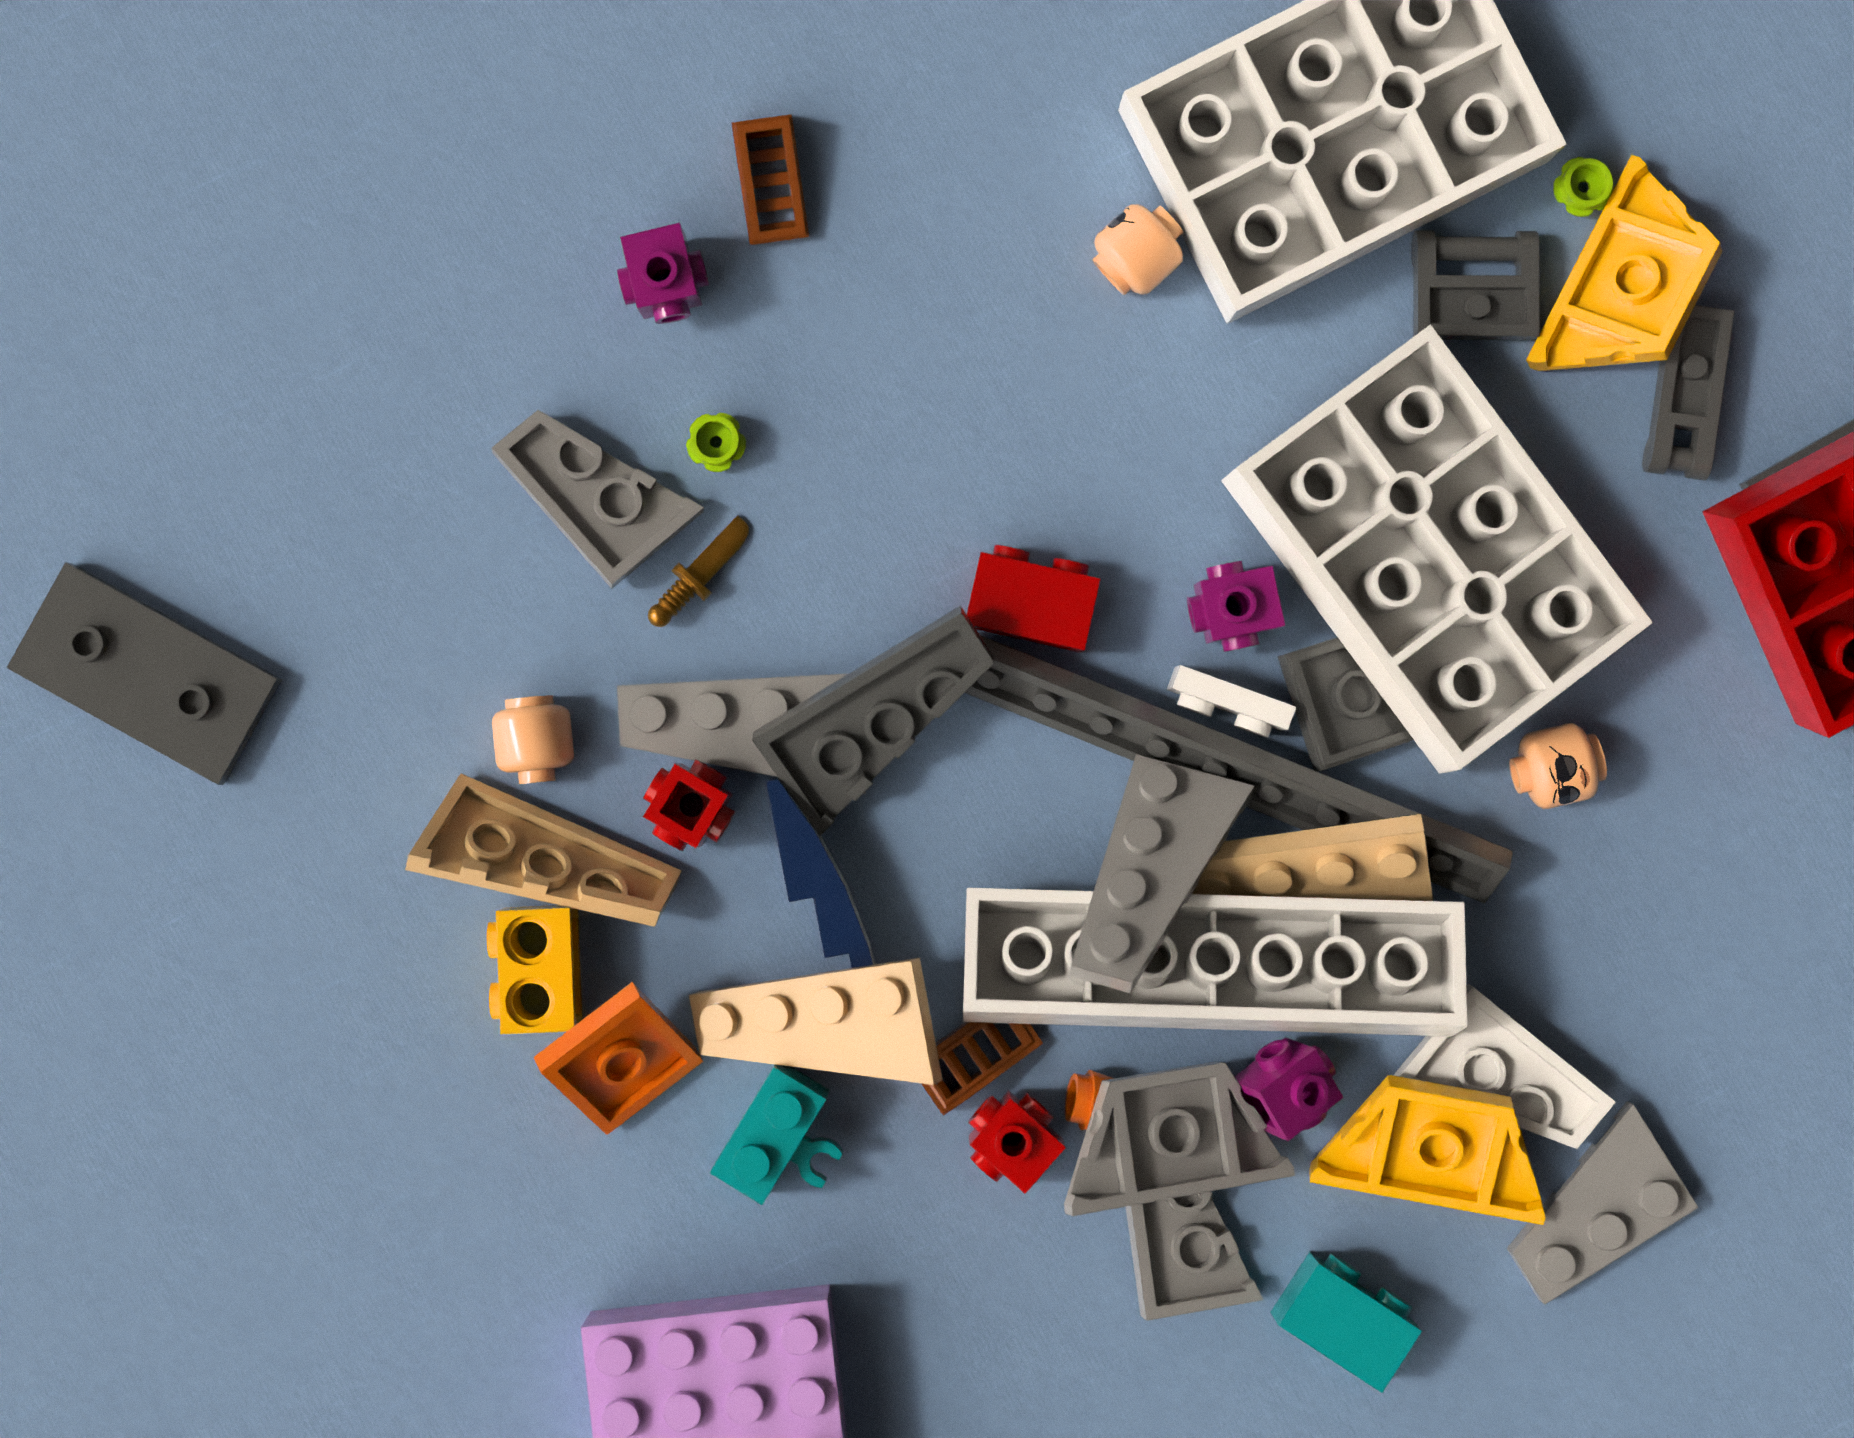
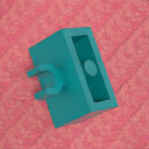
M774 1064L715 1161L710 1174L760 1205H763L789 1161L798 1165L801 1177L808 1184L822 1188L827 1177L812 1167L811 1158L817 1153L824 1152L832 1158L839 1160L843 1155V1149L836 1141L830 1138L818 1137L811 1139L805 1134L827 1100L829 1089L791 1066Z

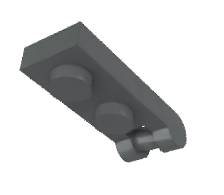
M1695 305L1668 359L1659 361L1649 438L1646 442L1642 459L1644 472L1663 475L1667 469L1684 471L1685 478L1704 481L1708 479L1714 460L1734 318L1733 310ZM1675 429L1692 431L1689 448L1673 446Z

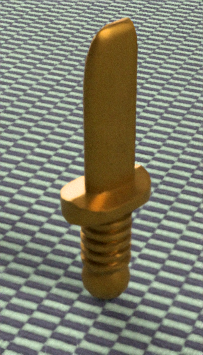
M739 515L732 520L687 569L679 562L671 570L680 580H676V585L672 584L670 586L672 589H667V594L664 593L662 595L663 598L660 597L658 599L659 603L649 609L648 620L652 625L664 627L669 624L673 615L676 616L678 614L677 611L680 612L682 610L681 606H686L685 602H690L689 598L692 599L694 597L693 594H697L703 601L712 594L705 585L740 549L749 534L748 524Z

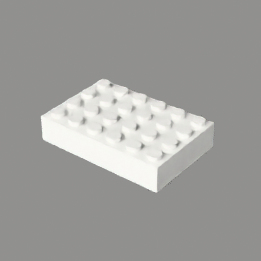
M1304 0L1125 90L1118 110L1172 217L1184 232L1182 237L1227 324L1548 163L1567 145L1493 0Z
M1431 324L1221 480L1439 774L1461 770L1653 623Z

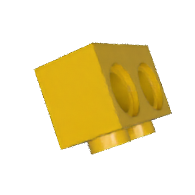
M552 905L506 907L497 910L496 922H489L487 926V951L489 958L498 959V983H491L489 1008L491 1018L500 1019V1034L567 1032L583 1020L578 909ZM525 922L537 923L546 933L547 944L544 951L539 955L527 953L520 946L518 933ZM526 984H538L548 993L549 1007L545 1014L534 1015L523 1007L521 991Z

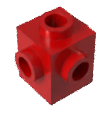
M695 759L691 768L682 763H675L670 772L661 768L643 797L644 800L651 803L643 817L656 824L652 834L680 851H684L687 844L694 848L702 847L707 838L717 843L736 812L727 807L734 794L722 788L727 777ZM689 793L699 795L703 801V809L697 816H689L682 809V799Z
M1009 1090L999 1101L991 1095L981 1104L968 1121L974 1128L969 1134V1145L976 1150L970 1157L971 1160L994 1181L998 1182L1004 1175L1024 1194L1028 1192L1066 1149L1063 1138L1048 1126L1054 1119V1116L1028 1093L1021 1100ZM1009 1132L1022 1134V1137L1015 1143H1007L1002 1140Z

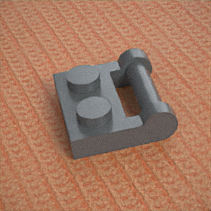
M1414 230L1411 243V261L1413 265V337L1430 324L1442 340H1535L1539 337V236L1537 231H1517L1515 237H1436L1434 230ZM1436 261H1513L1516 267V275H1436Z

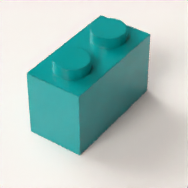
M1309 1251L1270 1313L1278 1326L1383 1393L1422 1333L1418 1325L1408 1316L1413 1307L1384 1287H1381L1377 1295L1357 1283L1362 1274L1336 1255L1330 1253L1327 1260L1323 1261Z

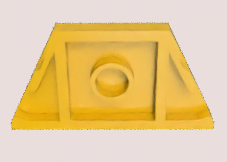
M1630 156L1540 331L1539 337H1537L1526 359L1531 369L1548 371L1662 361L1668 359L1722 254V248L1718 239L1702 222H1696L1687 212L1685 204L1671 190L1667 191L1649 172L1647 164L1640 157Z
M1388 1075L1311 1161L1309 1168L1310 1183L1544 1225L1546 1218L1541 1195L1511 1096Z

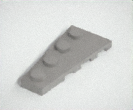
M848 674L617 686L620 746L695 761L697 759L704 763L777 777L753 743V732Z
M1136 754L1073 956L1069 976L1127 993L1132 992L1170 931V926L1184 903L1188 902L1196 889L1199 878L1212 857L1217 855L1238 815L1243 813L1251 800L1254 785Z

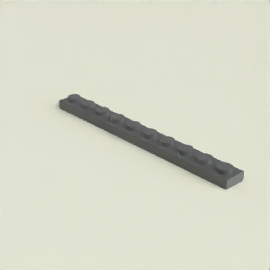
M981 636L994 656V664L965 693L1134 761L1136 754L1254 785L1252 798L1246 807L1302 830L1420 814L1202 724L1040 660L1032 655ZM1421 814L1431 882L1485 904L1510 870L1513 851Z

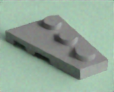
M1628 1101L1613 1117L1616 1121L1596 1145L1592 1143L1578 1160L1581 1164L1557 1193L1552 1192L1543 1203L1546 1217L1544 1225L1528 1222L1506 1248L1533 1292L1544 1305L1699 1208L1636 1107Z

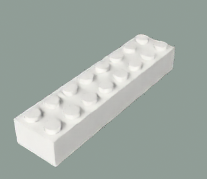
M967 888L963 1022L1454 1036L1467 1027L1464 902L1192 894L1173 920L1170 931L1131 993L1069 976L1073 956L1094 891Z

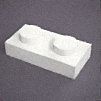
M1182 665L1174 668L1167 687L1168 691L1180 694L1177 702L1178 706L1209 717L1212 716L1213 710L1216 707L1237 715L1234 726L1267 738L1272 728L1279 731L1288 730L1296 706Z

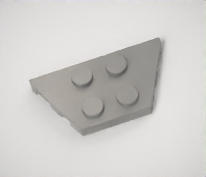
M1210 1062L1102 1080L1064 1202L1065 1214L1077 1216L1295 1176L1294 1166L1288 1157L1280 1155L1264 1130L1267 1125L1255 1107L1249 1105L1243 1099L1241 1086L1225 1062Z

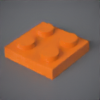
M633 982L533 1057L540 1073L606 1135L704 1062L696 1047Z

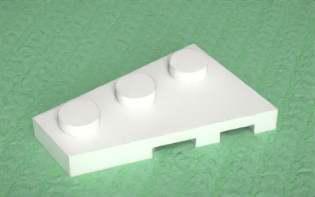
M1470 984L1466 986L1467 1027L1454 1036H1425L1393 1075L1511 1096L1520 1128L1575 1149L1579 1148L1616 1103Z

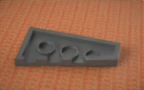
M959 606L753 732L752 741L820 837L834 823V818L852 800L856 801L873 784V779L895 757L899 758L915 742V737L935 717L940 718L994 664V656L963 608Z

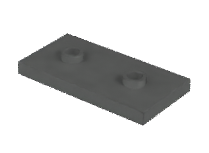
M68 562L64 563L7 666V669L217 785L225 784L282 681L281 678Z

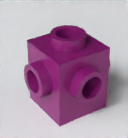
M680 223L620 237L627 267L617 269V275L626 305L636 303L644 319L654 317L656 324H666L686 319L691 316L689 308L702 306L699 288L709 286L704 260L700 249L689 251L687 238ZM670 274L667 279L657 281L661 275Z
M1235 561L1206 568L1208 579L1194 584L1196 596L1187 597L1188 613L1194 633L1204 632L1206 644L1222 641L1224 652L1260 645L1258 633L1285 626L1273 566L1244 571L1242 561ZM1227 597H1231L1238 602L1240 607L1238 616L1228 612L1226 608Z
M1286 1037L1265 1045L1257 1052L1255 1061L1234 1076L1241 1086L1243 1099L1249 1105L1255 1107L1267 1125L1264 1129L1265 1132L1286 1141H1290L1301 1131L1317 1126L1325 1119L1327 1111L1344 1098L1332 1078L1336 1074V1070L1329 1057L1315 1045L1308 1046Z

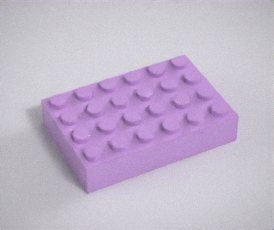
M830 1284L590 1311L581 1326L593 1438H847Z

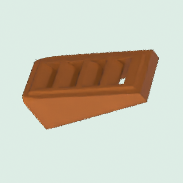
M792 114L732 122L750 245L809 237ZM782 135L783 147L748 152L746 140ZM783 159L786 161L787 171L757 176H752L750 164ZM789 184L791 196L755 201V188ZM793 208L794 220L759 225L757 213Z
M965 1022L936 1042L938 1059H943L959 1083L952 1090H949L943 1080L934 1085L921 1083L943 1116L1043 1044L1031 1024L1008 1023L1020 1040V1043L1012 1049L993 1023ZM981 1029L1000 1055L993 1062L989 1061L972 1036ZM961 1043L980 1069L971 1077L953 1052V1049Z

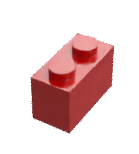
M994 545L993 554L980 553L967 610V616L976 630L1078 653L1085 651L1101 579L1087 576L1089 565L1060 558H1054L1052 568L1028 562L1030 552L1002 545Z

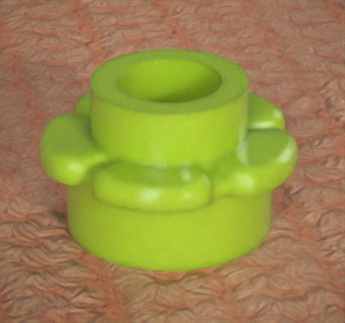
M1577 157L1567 161L1561 167L1562 174L1554 180L1553 192L1556 200L1559 203H1564L1566 211L1577 217H1587L1594 210H1603L1613 191V178L1609 168L1603 162L1593 158ZM1580 182L1587 183V192H1581L1578 189Z
M718 413L716 415L704 414L695 419L689 429L691 433L690 438L686 442L687 452L692 461L696 464H704L705 468L711 472L728 470L734 460L742 458L746 449V438L739 432V422L726 413ZM716 436L722 440V444L718 448H714L710 444L711 439Z

